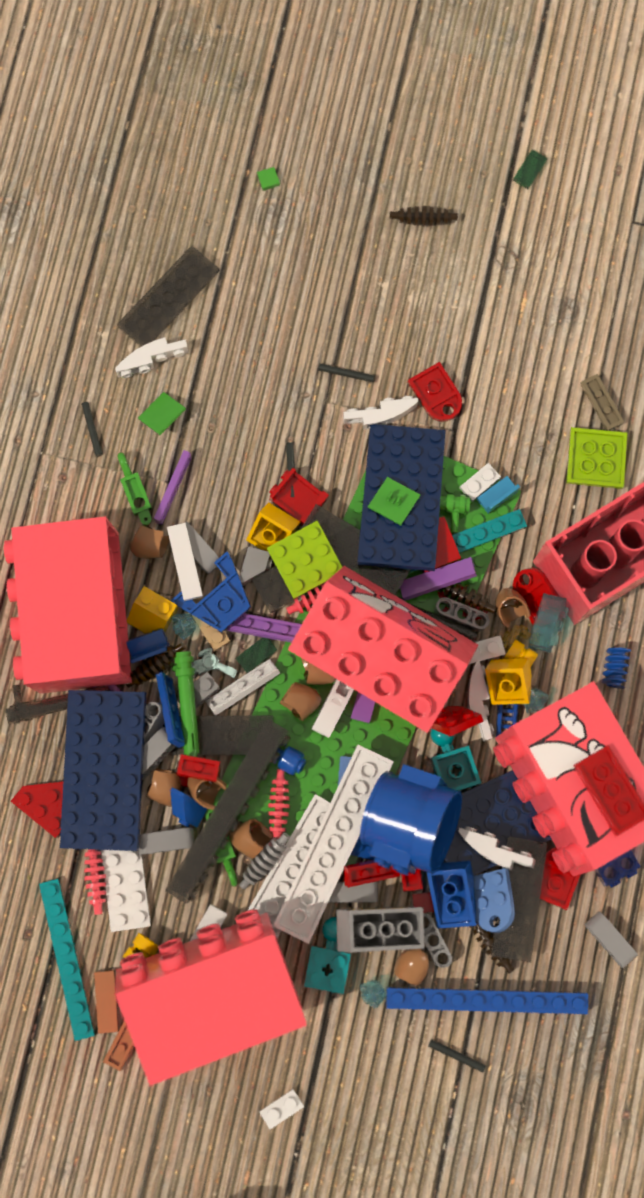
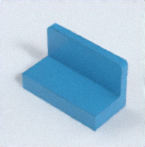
M506 476L477 497L476 500L489 514L519 491L520 486L519 484L515 486L509 477Z

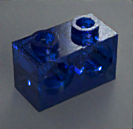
M629 850L594 871L604 887L610 886L612 888L621 883L619 879L625 876L630 878L638 873L637 869L641 868L632 850ZM623 858H627L630 861L628 869L622 867L621 862ZM607 867L613 870V876L610 879L604 874Z

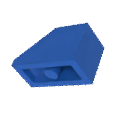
M172 787L170 794L173 815L180 818L178 822L187 827L190 824L198 827L207 808L201 806L192 797Z

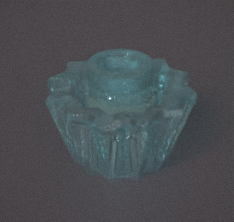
M188 613L176 614L172 617L173 631L183 640L187 639L196 630L195 621Z
M532 688L530 703L524 704L526 712L533 713L534 711L542 710L549 699L548 694L538 688Z
M377 980L360 985L363 1001L374 1009L378 1008L386 997L382 985Z

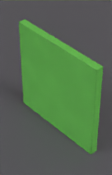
M163 392L138 419L161 435L186 408Z
M387 477L368 505V508L401 526L419 499L420 494Z

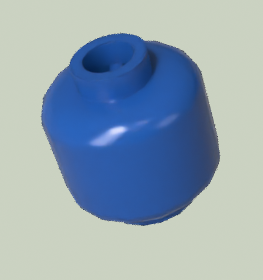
M290 746L285 748V750L281 749L276 756L278 768L290 775L300 774L306 764L304 753Z

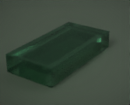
M532 149L514 176L513 181L529 189L548 158Z
M262 637L235 659L244 671L249 673L278 650L269 638Z

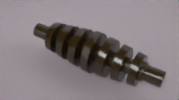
M415 206L414 212H411V207H407V212H404V208H400L398 212H390L389 218L398 219L399 223H403L404 219H407V224L411 225V220H414V225L418 226V220H421V226H425L426 220H429V226H433V220H436V225H440L441 220H443V224H447L449 220L458 221V213H450L448 209H444V213H441V208H437L436 213H433V207L429 206V212H426V206H422V211L419 212V206Z
M460 582L456 586L453 584L437 590L440 593L445 590L444 595L446 597L452 593L450 599L455 601L458 596L457 602L463 603L466 600L464 605L470 606L472 603V608L477 609V607H480L479 611L482 612L488 611L494 614L497 608L490 604L487 597L481 600L483 596L481 593H478L475 597V589L472 588L470 593H468L470 586L465 585L461 590L463 583Z
M182 642L177 646L170 645L167 647V651L148 657L147 660H144L141 665L136 667V670L130 673L132 683L125 685L130 688L134 684L141 685L149 681L150 678H155L156 674L163 672V670L165 671L169 668V665L171 666L174 663L176 652L185 650V645Z
M477 922L472 932L474 935L480 934L476 938L477 942L484 939L485 942L480 947L484 949L489 946L485 953L487 955L494 953L491 959L493 961L499 960L496 965L504 967L508 974L513 972L515 969L510 963V954L504 955L508 950L506 947L500 949L504 944L503 941L495 942L500 937L498 933L491 937L490 934L492 932L484 930Z

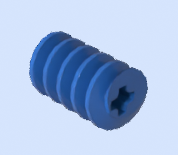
M613 647L606 650L609 656H606L605 660L609 663L604 664V668L607 671L603 672V676L607 678L602 679L601 682L612 688L625 689L620 684L627 682L626 679L622 678V675L628 674L623 668L629 667L624 660L630 659L625 653L631 652V649Z

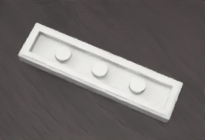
M186 523L169 526L167 530L183 599L188 601L201 598L203 595Z
M268 659L207 699L206 703L216 716L279 675L280 672L271 659Z

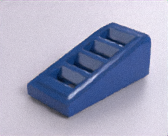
M518 704L497 705L496 737L503 733L501 728L508 729L517 723ZM503 705H512V709L503 708ZM502 712L512 713V716H502ZM502 720L512 721V724H501Z

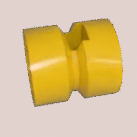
M516 639L503 659L529 658L531 667L538 653L531 648L525 649V645Z
M138 933L132 941L133 947H128L123 957L125 958L142 951L144 958H148L156 954L159 946L143 934Z

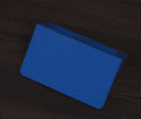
M162 628L126 641L132 656L130 659L131 664L165 652L170 645Z

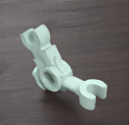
M211 648L200 651L198 657L203 658L194 661V665H192V668L195 669L193 679L197 673L201 675L209 670L217 669L232 678H235L238 672L236 669L220 663L217 656L212 654Z

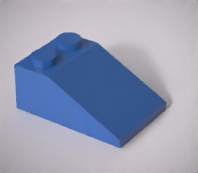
M471 861L442 863L436 873L431 874L427 872L437 929L476 926L475 890Z

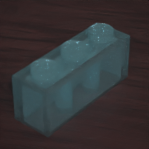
M543 593L530 633L528 648L551 653L553 645L557 646L559 639L557 633L562 632L564 624L562 618L566 619L569 607H565L566 598Z

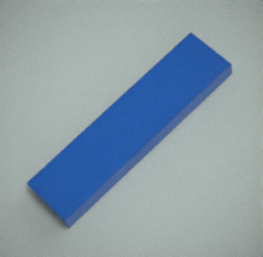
M160 672L156 674L168 742L180 748L185 745L173 678Z

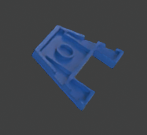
M225 552L214 562L226 576V579L196 604L193 599L184 601L182 591L171 600L178 607L222 633L251 608L233 560L228 552Z

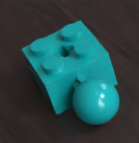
M431 729L430 736L432 741L436 745L441 746L443 754L431 757L430 759L435 775L440 776L447 784V787L458 791L481 784L469 745L454 750L452 742L455 739V735L450 737ZM452 766H455L456 769H460L458 776H455V774L451 773V770L453 769Z
M331 917L324 922L322 927L323 936L327 940L326 947L311 946L304 987L344 994L351 953L337 951L336 917ZM327 964H330V968L333 969V972H330L328 975H325V972L322 971V967H326Z

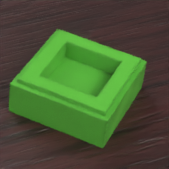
M275 167L257 172L263 191L280 186Z

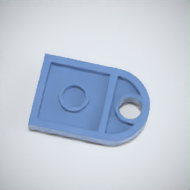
M503 868L473 876L476 920L478 924L489 932L499 933L505 931L512 924L515 916L509 869ZM496 917H499L500 924L499 926L494 927L493 920Z

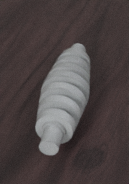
M284 832L280 838L274 837L252 859L251 864L248 865L247 870L243 873V881L239 884L242 889L245 890L250 884L255 885L269 870L273 869L274 864L277 863L278 858L281 857L282 852L286 849L285 843L290 838L287 833Z

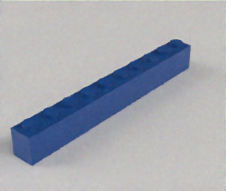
M386 987V1009L588 1014V993Z

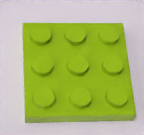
M571 427L566 484L623 489L627 433Z
M318 521L267 547L293 599L322 585L342 568Z

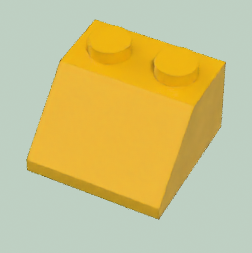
M268 502L259 512L246 541L261 550L268 551L267 547L295 533L300 521Z
M144 586L133 603L127 623L145 634L160 628L165 632L179 608L173 602Z
M529 658L491 660L485 669L491 704H529L532 680Z

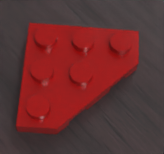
M63 781L23 786L11 802L54 838L57 839L60 835Z

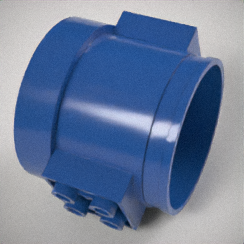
M405 764L402 766L400 775L385 771L377 780L366 804L360 829V841L363 845L372 847L370 856L375 859L374 862L378 863L379 866L387 869L392 866L393 869L397 870L396 872L407 876L408 873L415 874L416 869L434 874L445 860L455 836L462 808V793L447 787V784L440 776Z

